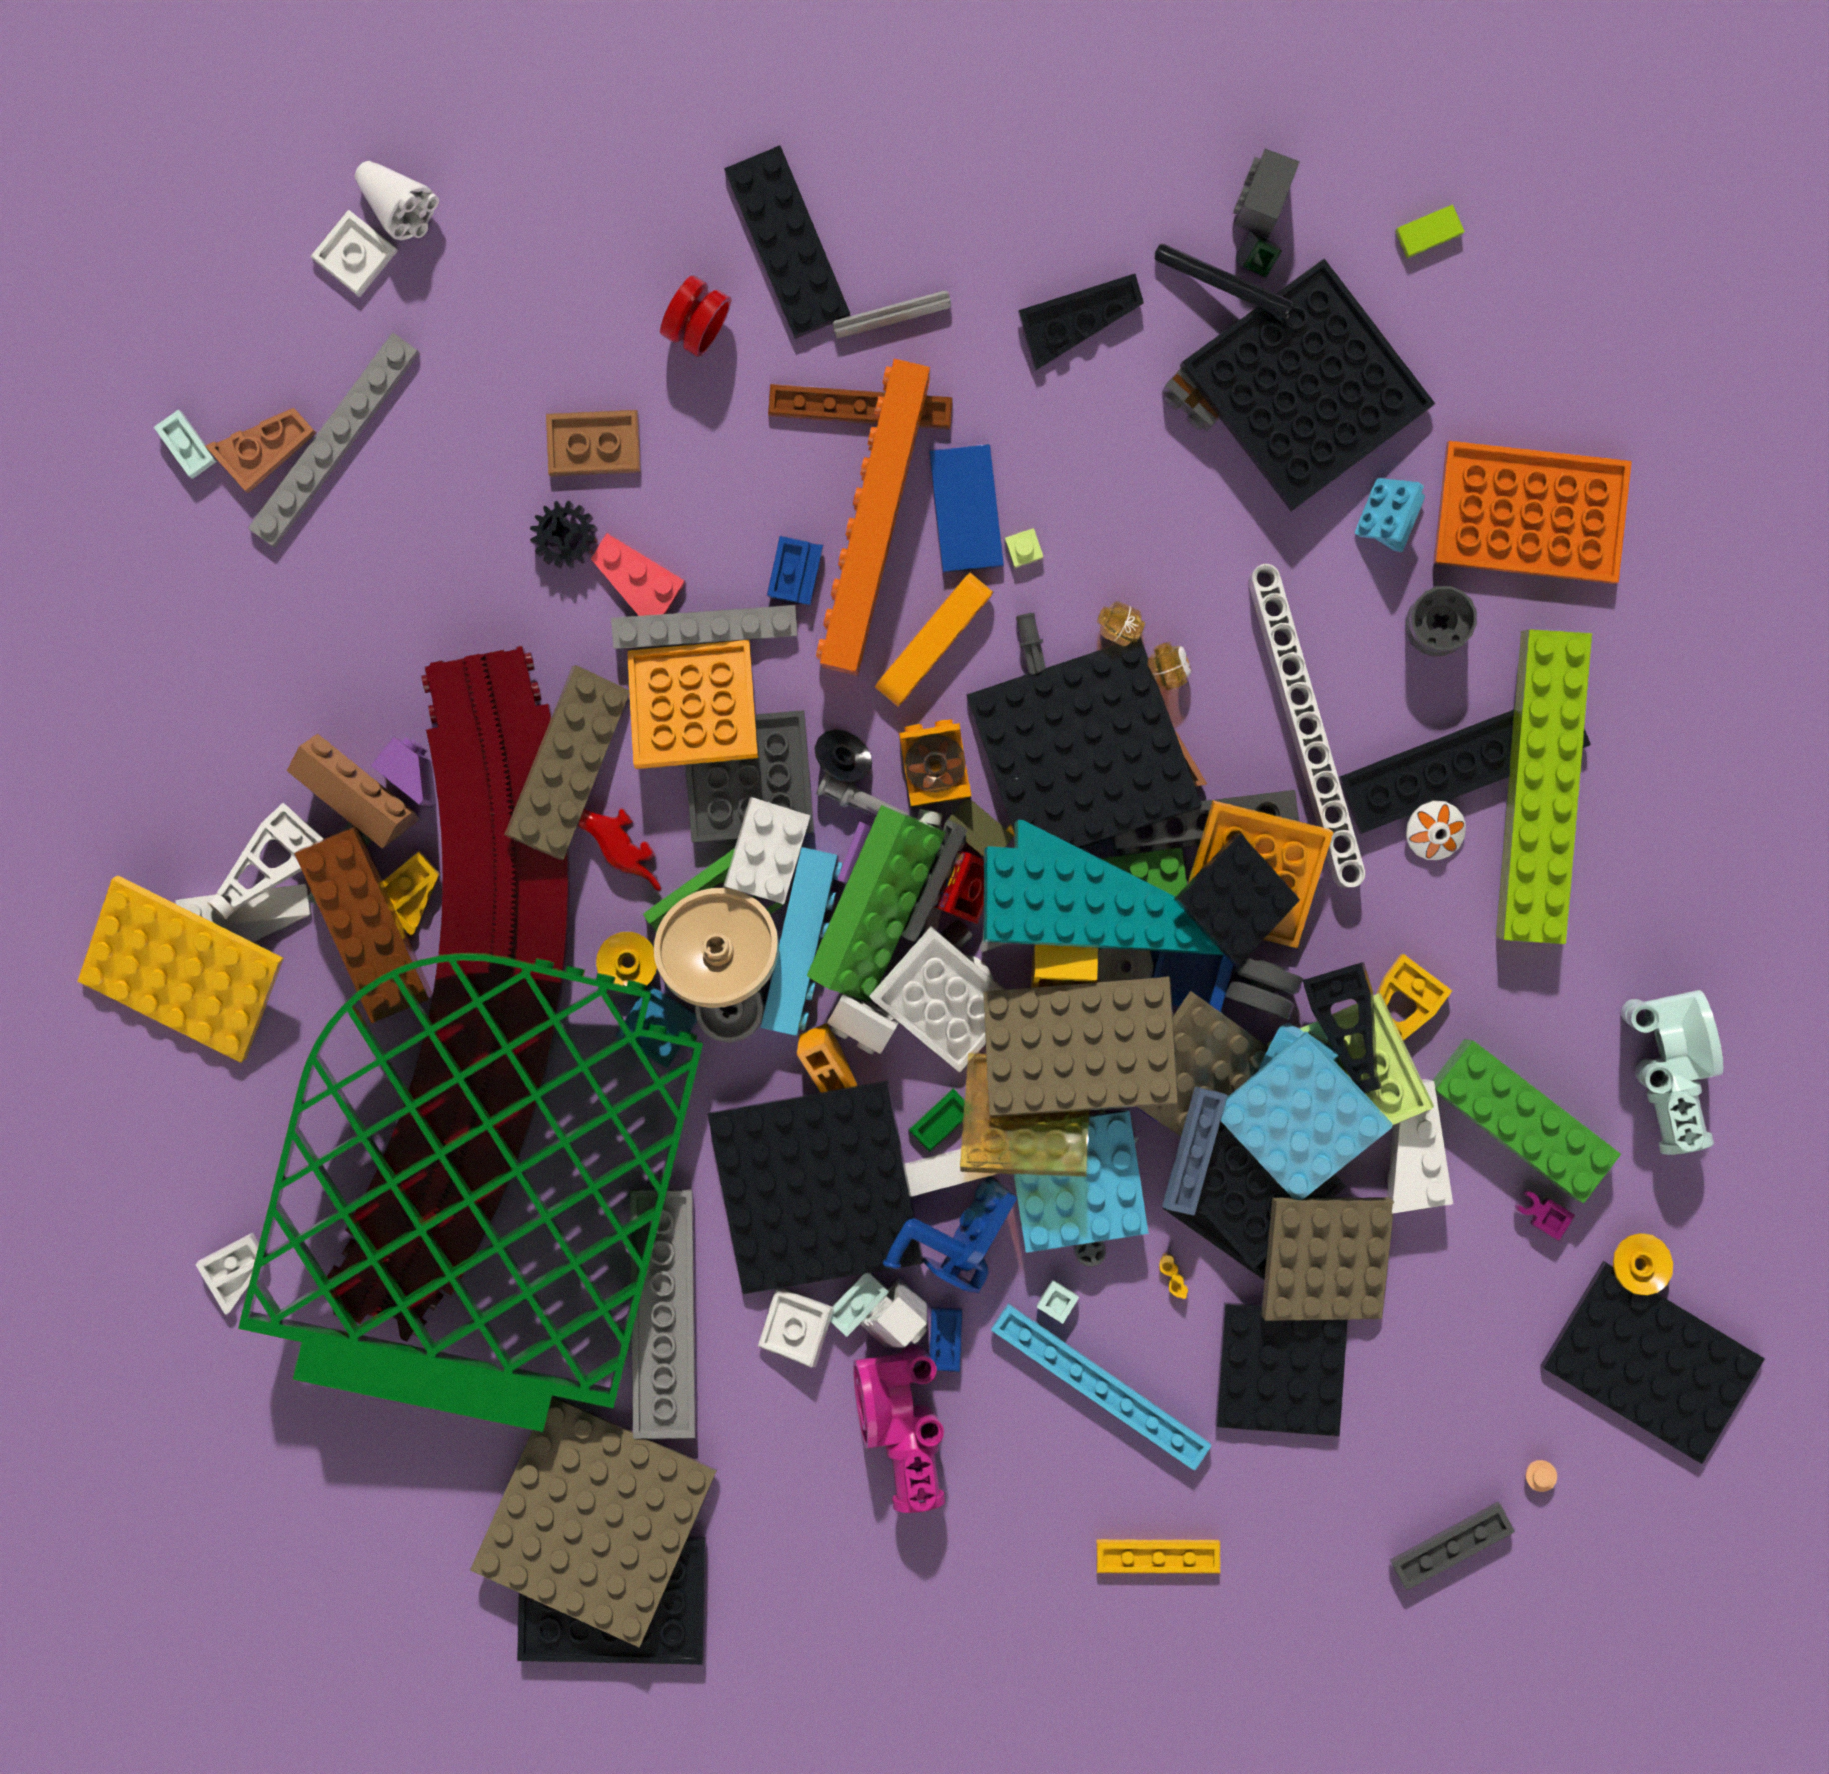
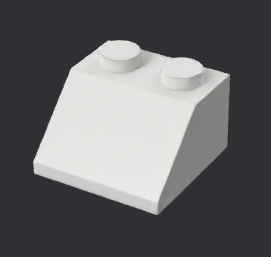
M843 994L827 1023L832 1026L831 1031L844 1039H847L848 1036L859 1041L857 1046L860 1049L873 1055L875 1051L881 1054L899 1022L876 1004Z

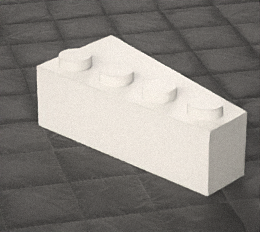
M1422 1079V1082L1434 1107L1393 1125L1392 1140L1390 1141V1167L1387 1175V1197L1395 1201L1392 1207V1214L1453 1204L1435 1084L1432 1080Z
M899 1278L889 1288V1293L860 1323L885 1348L905 1347L910 1341L915 1344L927 1331L925 1328L927 1325V1302Z

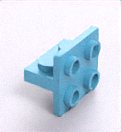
M1377 478L1359 519L1355 534L1359 537L1376 539L1393 551L1403 552L1425 499V495L1422 494L1424 485L1420 482Z

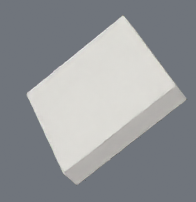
M348 210L310 257L358 297H361L398 250Z
M784 1288L776 1289L758 1347L806 1366L816 1367L834 1307Z

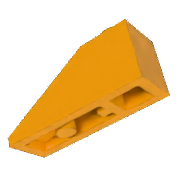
M827 1023L799 1034L797 1056L820 1092L857 1086L842 1048Z

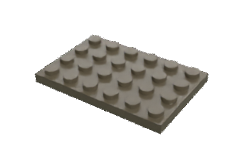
M1170 977L983 991L989 1115L991 1117L1179 1104Z

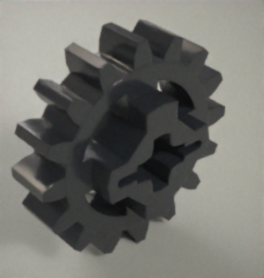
M555 501L553 510L544 506L545 515L543 517L535 515L536 520L539 522L538 526L530 527V530L537 534V536L530 539L533 545H540L535 550L538 556L545 555L543 561L547 564L552 563L554 560L555 566L560 569L564 562L570 568H574V560L576 559L583 564L585 560L582 555L584 553L590 555L594 553L589 548V545L598 543V540L591 535L598 531L594 524H589L593 517L589 513L584 514L585 509L581 505L574 509L571 501H567L565 507H562L558 501ZM567 516H571L578 519L581 524H578L577 522L571 524L567 519ZM565 528L569 533L565 534V539L563 542L559 537L563 535V530ZM582 540L579 546L575 549L579 541ZM548 546H558L561 554L551 551Z

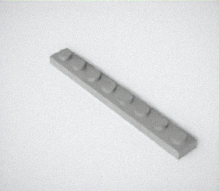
M392 332L250 524L249 530L274 548L278 546L419 355L417 349Z

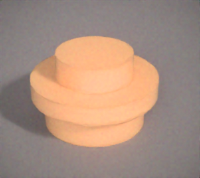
M1536 1460L1527 1467L1525 1479L1528 1485L1535 1491L1545 1492L1556 1484L1557 1472L1549 1462Z

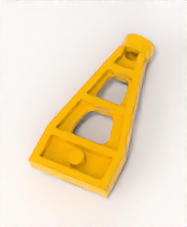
M1400 954L1382 978L1376 994L1381 993L1386 1006H1388L1393 993L1400 991L1415 1002L1416 1010L1406 1020L1397 1022L1393 1019L1404 1041L1437 1013L1452 990L1406 955Z

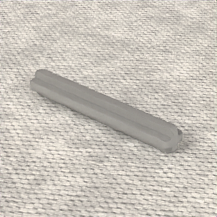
M941 291L835 320L833 322V329L836 337L842 338L948 309L951 307L950 295L948 291Z

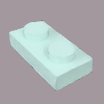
M179 409L154 426V429L190 478H195L217 462L183 412Z
M872 1273L862 1274L832 1306L834 1311L830 1322L848 1337L890 1290Z

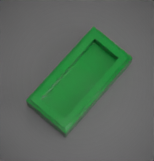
M952 1088L912 1125L909 1131L928 1152H931L974 1112V1109Z

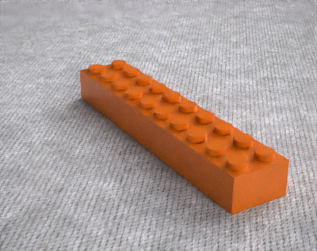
M894 358L892 367L886 366L882 384L884 385L883 391L886 392L884 397H878L875 409L878 425L877 428L871 427L867 443L871 454L870 458L864 457L860 475L861 480L864 482L862 488H856L853 499L856 515L855 519L849 517L845 536H847L846 540H849L847 549H841L838 566H840L839 570H842L840 579L834 578L830 596L835 601L833 609L827 608L823 623L827 634L825 639L820 638L816 651V657L820 660L823 668L855 676L859 675L931 380L930 367Z

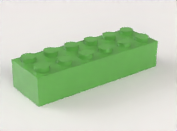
M881 805L810 966L807 977L829 990L872 1002L869 996L880 984L946 832Z
M1464 1039L1432 1080L1434 1081L1435 1091L1438 1096L1572 1199L1585 1203L1621 1155L1612 1146L1473 1040Z

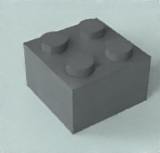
M1266 148L1261 158L1254 157L1233 211L1234 214L1238 215L1235 226L1269 238L1279 218L1300 161Z

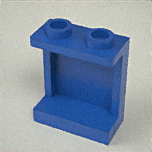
M1151 951L1152 961H1154L1151 978L1170 977L1172 1005L1180 1006L1191 991L1221 1012L1233 964L1225 955Z

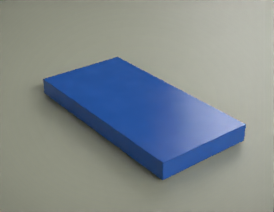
M990 444L929 451L943 573L1003 567L1004 562Z

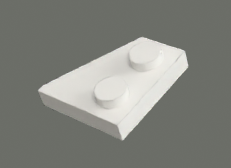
M253 1232L206 1256L195 1264L225 1315L232 1310L249 1286L259 1242Z

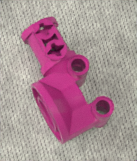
M917 1344L906 1346L899 1354L859 1359L853 1362L856 1405L863 1441L867 1449L886 1446L887 1457L892 1459L896 1487V1495L892 1499L893 1509L903 1513L929 1511L945 1504L944 1491L939 1489L935 1453L939 1451L938 1443L941 1442L944 1436V1429L929 1407L925 1405L913 1407L910 1383L913 1382L918 1384L930 1383L936 1375L937 1368L928 1353ZM923 1360L921 1365L913 1368L918 1361ZM929 1423L925 1428H922L924 1424Z

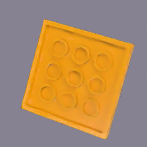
M749 640L627 651L633 765L635 769L758 758Z
M1213 800L1189 882L1235 833H1241L1300 899L1264 940L1298 948L1333 831Z

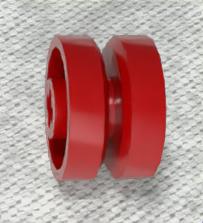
M694 275L689 276L675 293L664 314L660 326L661 336L673 343L683 339V347L686 351L696 357L702 356L714 342L727 318L732 302L731 297L718 289L708 293L706 282Z

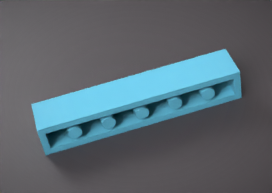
M801 847L780 939L779 955L772 974L760 1028L795 1036L798 1035L799 1029L805 1031L809 1015L808 1012H804L806 999L812 1001L816 984L810 981L811 978L807 977V973L817 953L819 940L823 939L829 925L828 922H824L826 910L832 911L836 896L835 892H831L833 880L838 879L843 863L837 862L838 855Z

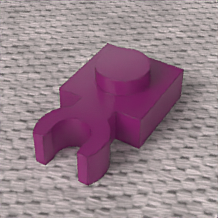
M1525 1190L1523 1194L1530 1198V1206L1524 1208L1516 1204L1515 1209L1524 1215H1534L1530 1224L1560 1241L1575 1214L1547 1197L1540 1204L1536 1194Z

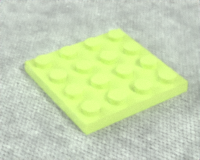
M1378 993L1373 998L1377 1073L1382 1088L1365 1094L1395 1125L1432 1109L1434 1105L1381 993ZM1357 1003L1332 1014L1338 1026L1343 1029H1349L1358 1023ZM1318 1021L1299 1028L1333 1047ZM1355 1033L1344 1038V1044L1351 1058L1359 1059L1365 1055L1364 1037L1361 1033ZM1339 1058L1337 1062L1338 1066L1349 1076L1347 1070L1345 1069L1344 1065L1342 1064ZM1366 1073L1360 1076L1361 1080L1370 1078L1369 1074Z

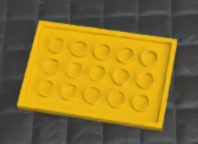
M117 875L111 879L78 982L242 1063L248 1056L284 958Z

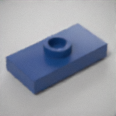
M932 1307L929 1356L935 1362L937 1371L960 1372L962 1308Z

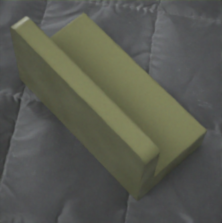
M967 798L949 818L967 829L965 843L983 858L984 849L987 846L1006 847L1013 839V835L1006 832L1007 829L970 798Z

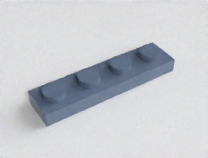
M1197 1086L1194 1088L1162 1205L1167 1210L1195 1215L1227 1095Z

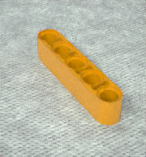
M969 573L880 678L875 688L899 707L994 592L972 573Z

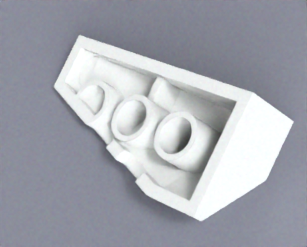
M308 884L271 888L237 908L226 920L221 918L207 903L214 895L175 900L177 905L253 943L312 915L310 900L307 899L309 896ZM224 896V899L230 904L232 902L231 898Z

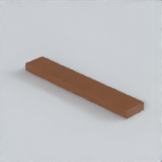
M770 384L768 416L878 424L875 415L878 397H884L885 392ZM927 395L919 427L950 430L952 397Z

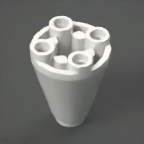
M371 161L363 162L355 172V180L387 233L397 240H405L413 236L415 238L424 236L428 231V222L439 204V198L426 185Z

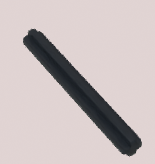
M1161 243L1155 251L1154 259L1284 319H1288L1293 312V301L1164 243Z

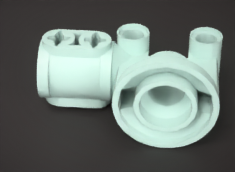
M1701 990L1645 1002L1639 999L1628 1000L1621 1009L1623 1020L1640 1032L1649 1033L1654 1031L1661 1058L1643 1059L1635 1068L1637 1080L1649 1089L1647 1091L1648 1101L1655 1105L1662 1141L1659 1142L1660 1153L1665 1155L1684 1154L1714 1145L1712 1133L1706 1131L1698 1097L1702 1093L1700 1082L1696 1080L1722 1075L1723 1056L1716 1023L1704 993ZM1644 1009V1018L1636 1022L1637 1013ZM1659 1070L1658 1077L1650 1081L1651 1074Z

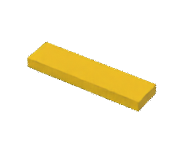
M1096 1539L1097 1573L1220 1574V1541Z

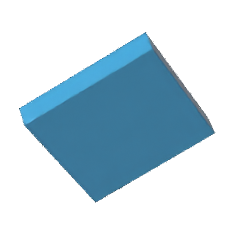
M648 984L645 990L651 991L643 1027L648 1028L649 1024L667 1027L666 1033L678 1036L680 1031L691 1032L697 1022L696 1013ZM642 997L638 998L625 1019L631 1031L636 1026ZM621 1027L615 1035L619 1039L625 1036ZM645 1036L636 1038L646 1056L666 1068L670 1066L682 1046Z

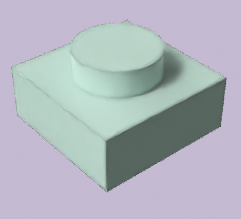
M1052 1279L1036 1307L1063 1324L1079 1296Z

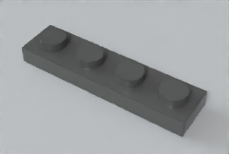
M947 819L942 830L946 834L901 934L904 938L916 942L918 936L924 933L928 923V914L940 899V888L944 880L948 879L952 873L953 860L957 851H961L966 842L967 829L950 819Z
M1496 1502L1390 1559V1562L1404 1588L1409 1590L1511 1535L1515 1530L1501 1504Z

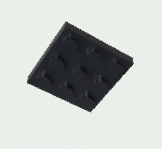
M1235 833L1174 898L1176 903L1229 961L1236 966H1239L1300 901L1298 896L1241 833Z

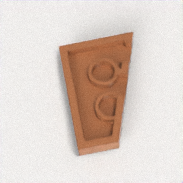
M291 408L261 421L257 426L243 432L241 430L230 435L231 437L217 443L214 441L205 445V447L247 493H250L317 432L295 408Z

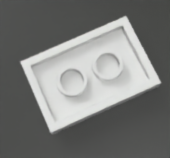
M750 797L724 886L784 904L811 815Z

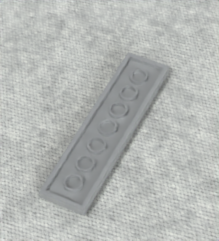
M693 1189L667 1190L636 1314L632 1331L633 1439L695 1438ZM656 1190L630 1191L631 1220L654 1207L657 1196ZM650 1222L631 1233V1240L641 1256ZM632 1256L631 1283L636 1281L639 1269Z

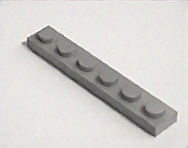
M795 605L611 618L613 649L798 636Z

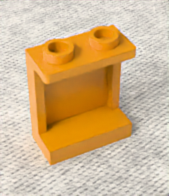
M952 719L934 722L935 727L923 729L922 724L904 727L905 732L899 733L911 808L972 797L960 723L953 724ZM945 739L949 741V752L946 760L952 758L964 759V763L960 767L947 771V762L943 758L935 756L940 743ZM918 743L927 746L934 755L926 763L918 753ZM916 763H925L926 774H913L907 770V767ZM947 771L953 777L954 785L946 786L938 778ZM926 775L937 778L935 784L930 789H922V782Z

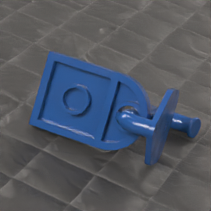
M987 1176L985 1181L978 1185L975 1191V1199L971 1206L962 1213L960 1225L954 1237L918 1219H909L905 1222L893 1242L886 1260L883 1261V1265L893 1269L901 1268V1257L913 1238L946 1255L942 1264L924 1256V1264L935 1275L964 1291L979 1293L989 1274L988 1265L983 1257L1018 1197L1000 1181ZM973 1268L976 1269L970 1281L960 1275L961 1270L969 1271Z

